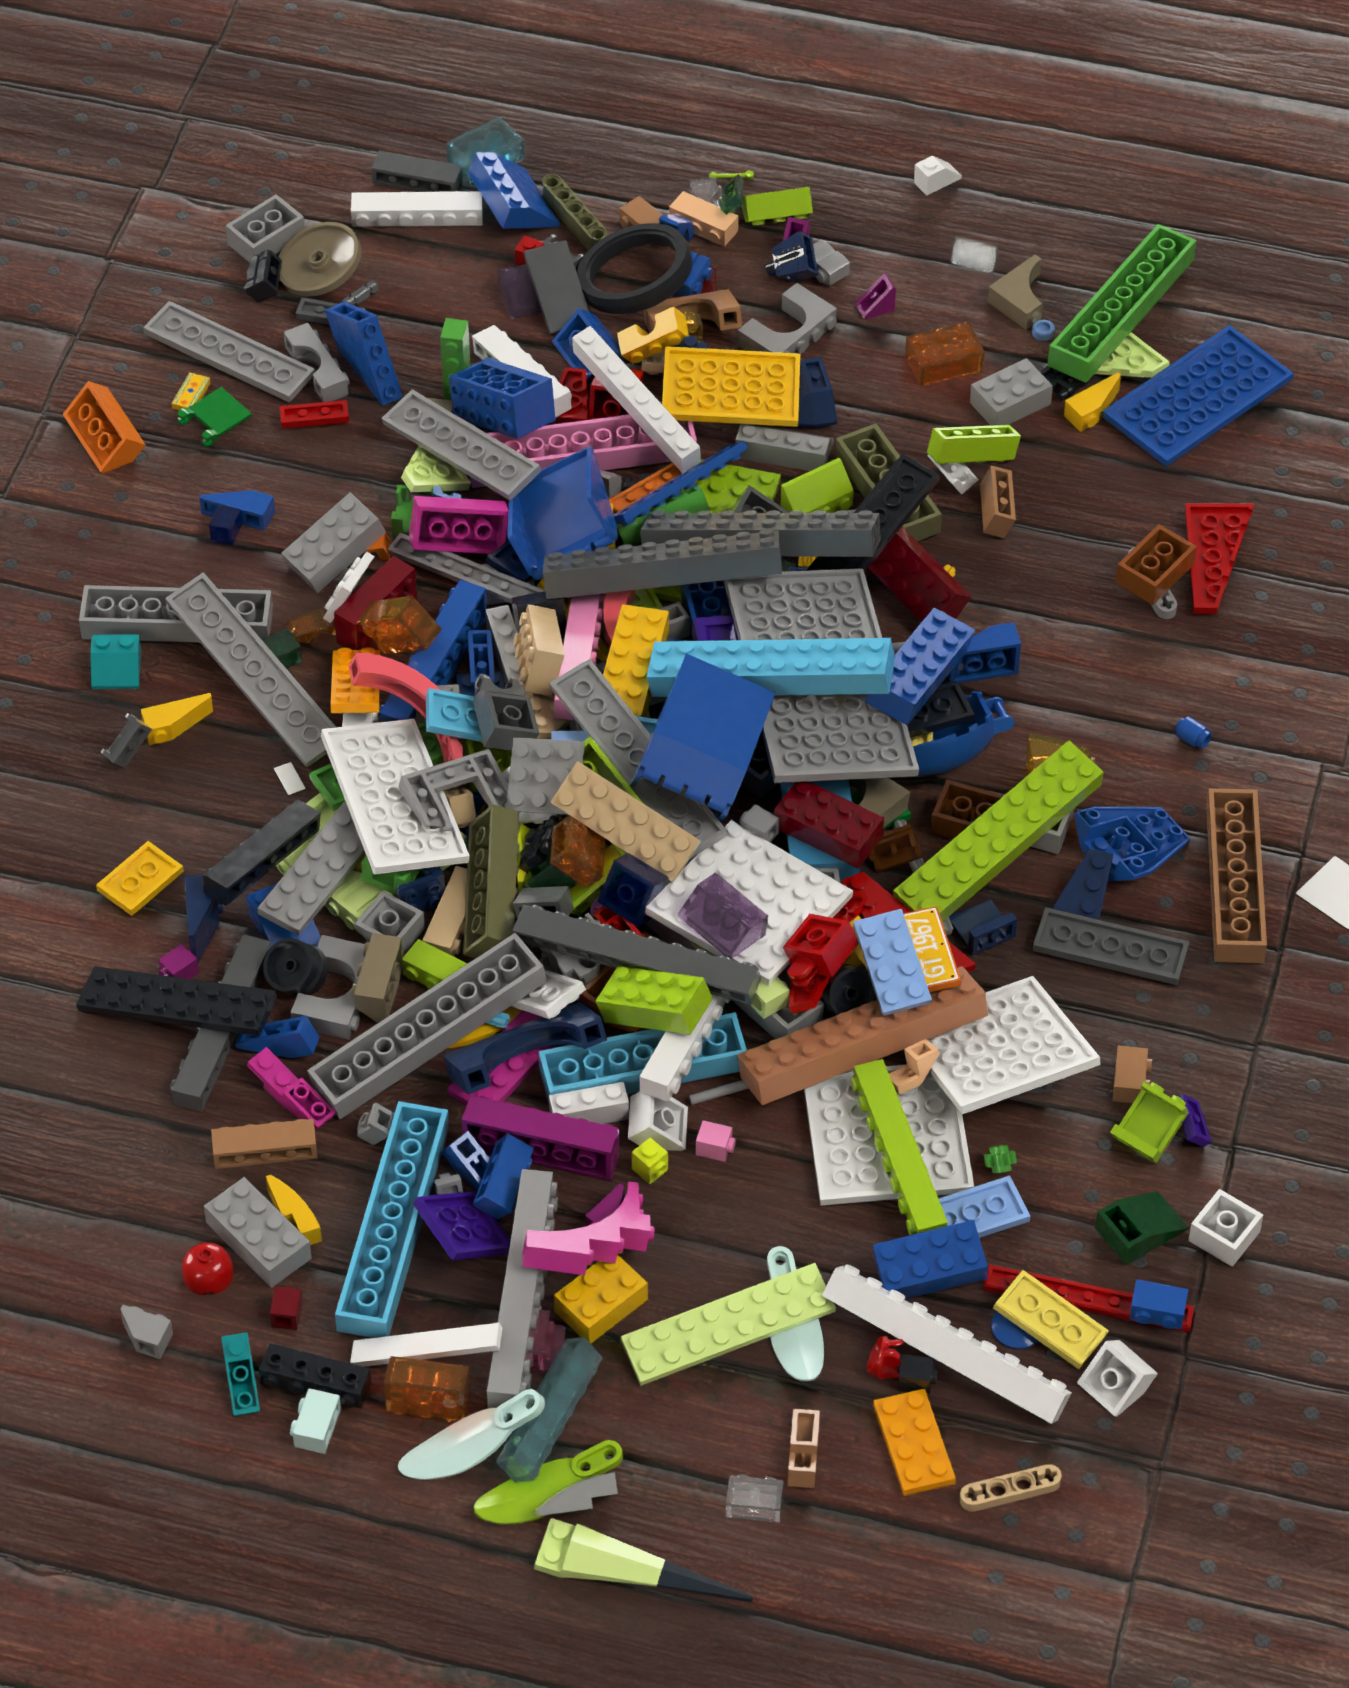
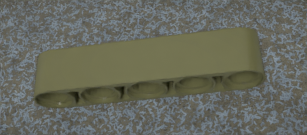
M556 174L544 176L542 179L543 197L551 209L587 250L607 236L605 227L561 177Z

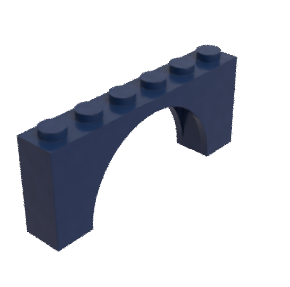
M579 1002L561 1009V1012L553 1018H537L442 1056L449 1078L469 1095L492 1086L489 1079L491 1072L504 1061L520 1053L551 1045H575L587 1049L607 1041L601 1017Z

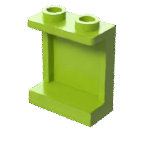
M1143 1081L1141 1084L1142 1090L1119 1126L1115 1124L1110 1133L1114 1139L1157 1164L1189 1114V1111L1185 1107L1186 1102L1175 1095L1170 1098L1163 1093L1164 1089L1156 1083L1151 1082L1149 1085Z

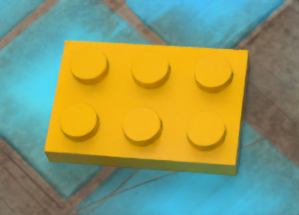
M147 841L102 879L96 887L99 893L133 916L180 876L184 870L180 863Z

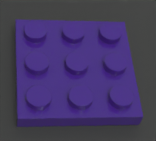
M475 1191L420 1196L413 1203L420 1216L452 1260L509 1254L511 1241L497 1221L491 1215L473 1206L477 1195Z

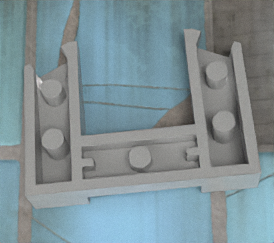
M489 749L403 775L398 786L410 808L426 829H429L430 826L445 827V831H452L453 825L436 794L437 792L473 781L489 807L492 804L502 807L507 802L508 784Z

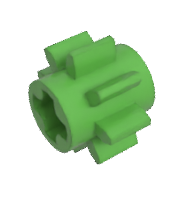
M1008 1144L989 1147L990 1154H984L985 1166L988 1168L992 1167L993 1173L1011 1171V1164L1017 1163L1016 1153L1013 1150H1009Z

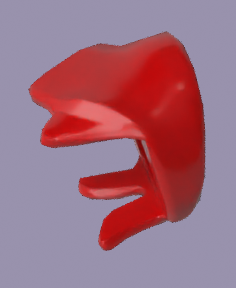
M888 1336L879 1337L871 1350L867 1372L880 1380L899 1378L897 1369L901 1365L900 1355L896 1350L889 1347L899 1346L903 1344V1340H889Z

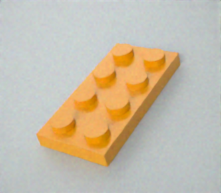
M925 1389L874 1400L873 1406L903 1495L906 1496L955 1484L956 1478Z

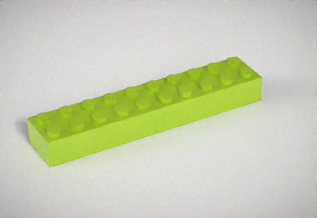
M1070 740L1067 741L894 889L893 896L912 912L937 906L943 922L1102 785L1104 772Z

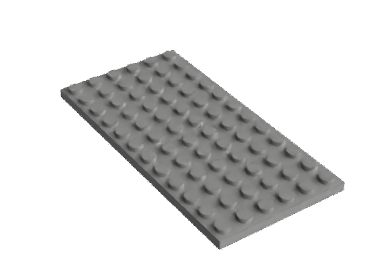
M863 569L786 571L776 575L724 580L738 640L882 638ZM868 694L775 695L761 731L774 783L918 776L919 767L907 725L865 703Z

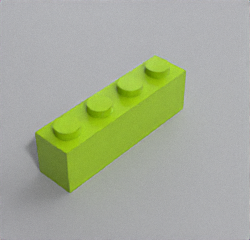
M1010 425L933 428L927 453L936 463L941 465L955 462L960 464L967 462L984 463L986 461L1004 462L1005 460L1015 459L1021 435Z
M420 939L414 943L402 958L403 974L412 981L416 980L426 985L428 989H431L467 965V963Z

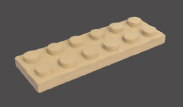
M578 761L550 802L672 882L677 879L701 842Z

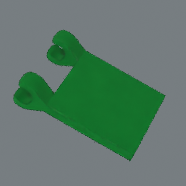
M220 387L190 407L180 409L177 413L179 416L177 422L185 425L193 416L196 417L209 429L202 433L204 439L201 440L203 445L209 447L218 437L250 418L252 413L225 389Z

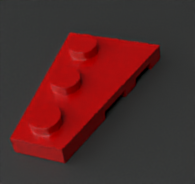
M565 367L559 383L570 390L572 409L555 417L556 420L553 422L569 423L589 420L586 369Z

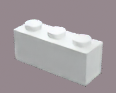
M624 1082L549 1095V1113H560L576 1119L583 1118L599 1124L629 1120V1100Z

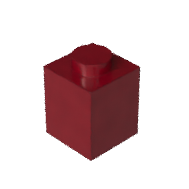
M289 1286L284 1288L275 1287L270 1309L271 1327L298 1330L303 1306L301 1289Z

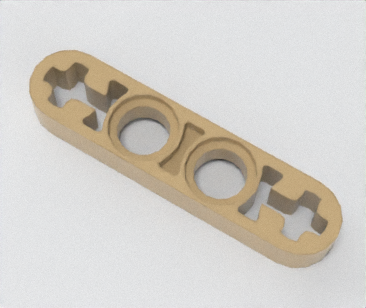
M1050 1464L971 1483L961 1489L960 1504L965 1510L972 1512L1054 1492L1060 1487L1061 1471L1056 1466ZM1045 1475H1049L1050 1478H1054L1053 1482H1049L1048 1479H1045ZM1035 1477L1037 1478V1482H1039V1486H1036ZM1020 1480H1026L1031 1484V1487L1022 1490L1017 1487L1016 1483ZM995 1486H999L1005 1490V1493L1002 1496H995L990 1490ZM972 1494L973 1497H977L976 1501H972L971 1498H968V1495Z

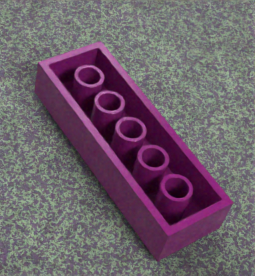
M470 1095L462 1117L463 1134L469 1131L486 1154L491 1155L495 1143L506 1134H510L533 1147L530 1157L532 1158L531 1164L612 1181L619 1160V1128L613 1127L610 1124L594 1123L583 1118L576 1119L560 1113H549L533 1107L527 1108L510 1102H500L484 1096L477 1097Z

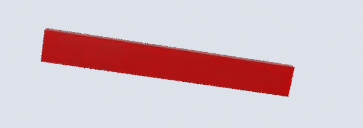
M989 1264L988 1279H985L983 1291L1003 1294L1021 1271ZM1027 1272L1080 1311L1129 1320L1132 1293ZM1186 1305L1182 1329L1173 1328L1172 1330L1190 1333L1195 1306ZM1147 1323L1148 1325L1163 1327L1161 1325Z

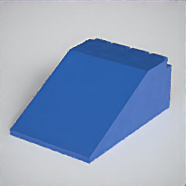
M588 446L542 469L513 499L509 500L507 537L529 576L532 575L534 580L544 578V556H548L550 553L561 552L562 554H569L575 550L595 551L599 547L610 546L613 544V541L617 540V524L592 446Z
M686 653L630 786L635 787L641 777L655 784L658 783L660 777H663L665 779L662 787L680 794L684 786L687 788L684 796L703 804L706 796L709 797L710 800L707 806L720 812L717 819L722 823L734 802L776 692Z

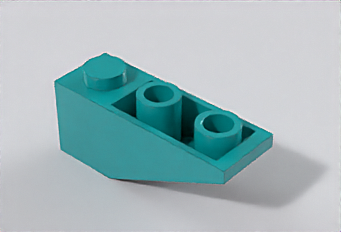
M248 1332L222 1336L221 1340L233 1415L260 1412Z

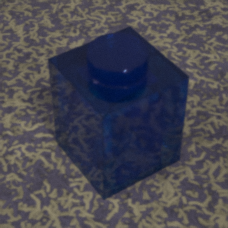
M218 505L209 523L211 540L233 545L242 527L241 511L239 509Z

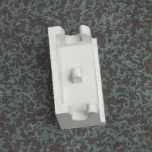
M928 455L935 466L961 495L979 480L965 464L955 462L941 465Z

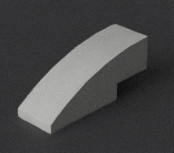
M615 1472L593 1476L560 1490L534 1510L535 1516L593 1509L592 1497L618 1494Z

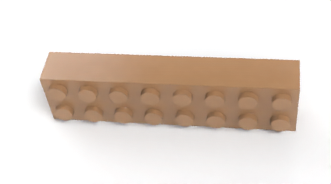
M1209 789L1206 813L1214 962L1264 963L1267 936L1258 791L1253 789Z

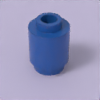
M1190 716L1180 719L1175 727L1177 731L1176 736L1194 748L1204 749L1212 738L1209 728Z

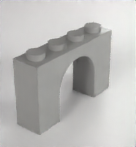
M796 283L782 294V311L801 322L803 326L793 332L780 333L767 328L752 318L738 329V346L745 351L801 354L809 345L818 341L825 332L834 328L837 322V308Z
M322 935L317 947L323 951L327 959L328 972L344 975L353 983H358L357 971L359 963L364 962L365 956H363L365 944ZM352 988L345 995L334 999H324L298 993L291 1010V1018L307 1016L317 1033L350 1040L352 1032L358 1029L361 1011L356 1009L355 998L351 997Z

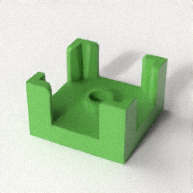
M397 485L396 512L392 511L391 516L392 537H397L399 533L409 536L414 498H410L409 488L406 485Z
M367 855L361 862L362 881L397 895L396 888L398 886L417 880L422 875V869L373 874Z

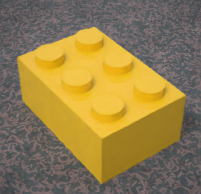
M617 1255L616 1263L598 1261L586 1270L585 1275H579L554 1294V1311L590 1345L648 1300V1283Z

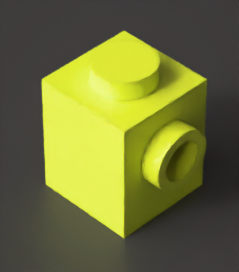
M650 1137L632 1151V1170L647 1183L651 1184L668 1170V1152Z

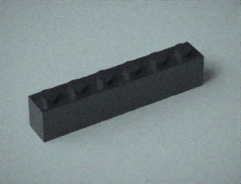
M298 799L290 806H286L279 815L271 818L263 828L255 831L248 840L240 843L228 856H224L217 865L205 872L203 876V893L225 906L230 904L319 831L321 812Z

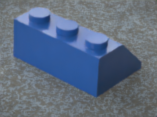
M578 308L552 340V343L572 368L586 369L589 384L595 376L573 353L572 337L591 326L623 362L625 358L621 356L619 344L598 317L593 313Z

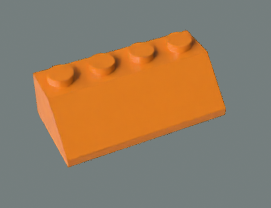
M88 381L63 413L66 421L101 473H106L133 462L146 446L108 387Z

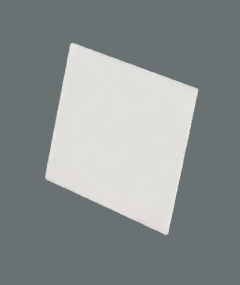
M1334 856L1296 894L1349 929V865Z

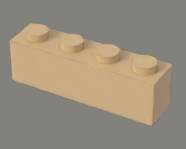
M455 866L422 940L453 957L455 954L460 953L465 926L467 869Z

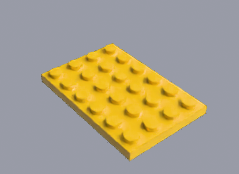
M665 346L662 405L675 420L798 427L800 354Z

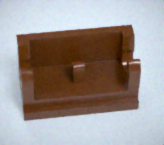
M910 823L883 833L882 838L870 852L869 857L871 862H874L876 872L880 873L922 858L923 855L918 835Z

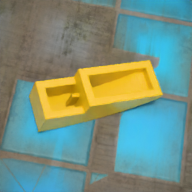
M272 1175L266 1176L268 1193L274 1207L310 1241V1245L321 1242L320 1226L304 1200L284 1182Z

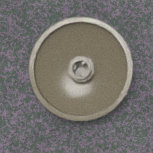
M322 222L311 225L295 234L282 248L278 256L282 260L279 279L288 291L299 296L311 297L328 293L345 283L355 272L361 259V244L352 229L344 224Z

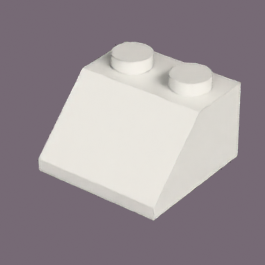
M640 1092L630 1097L628 1139L640 1146L651 1137L665 1150H685L688 1107L672 1097L669 1102Z
M1120 1340L1105 1341L1077 1383L1110 1413L1118 1416L1145 1393L1158 1373Z

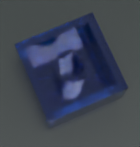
M627 853L613 861L598 902L634 925L640 926L652 919V917L645 914L646 906L665 888L669 877Z

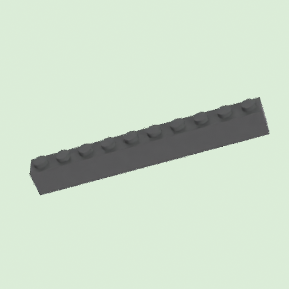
M523 905L513 932L525 944L609 967L625 966L704 977L712 995L749 1005L752 1004L761 980L759 969L752 963L735 962L723 955L716 957L709 955L701 949L694 951L685 948L679 943L668 944L652 936L648 938L642 937L630 930H625V932L616 930L611 925L594 924L586 918L580 917L575 919L560 911L555 913L549 912L538 905H532V907Z

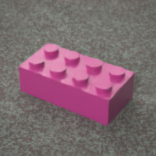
M414 496L409 542L414 550L491 554L506 542L509 509L505 501Z

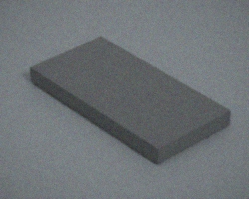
M567 241L524 251L523 254L549 335L557 334L578 308L589 312Z

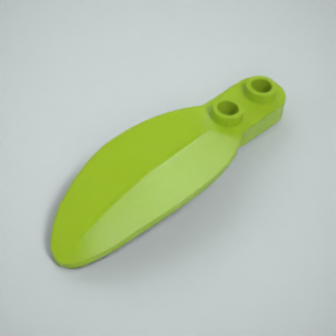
M606 1440L579 1453L574 1458L557 1459L531 1468L481 1496L474 1504V1512L480 1519L495 1524H520L547 1516H535L534 1510L560 1490L578 1481L602 1475L618 1467L623 1460L622 1448L617 1442ZM608 1455L614 1456L612 1459H606ZM584 1467L590 1468L588 1471H582Z

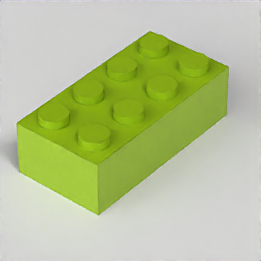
M618 966L596 999V1003L606 1023L691 1035L713 998L704 977Z

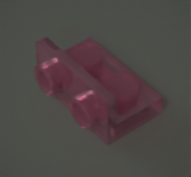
M539 1310L533 1348V1371L558 1374L561 1368L566 1327L555 1325V1321H550V1310Z

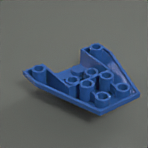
M1090 807L1077 811L1074 814L1081 850L1085 854H1087L1089 849L1114 854L1109 881L1134 880L1150 875L1191 840L1162 807Z

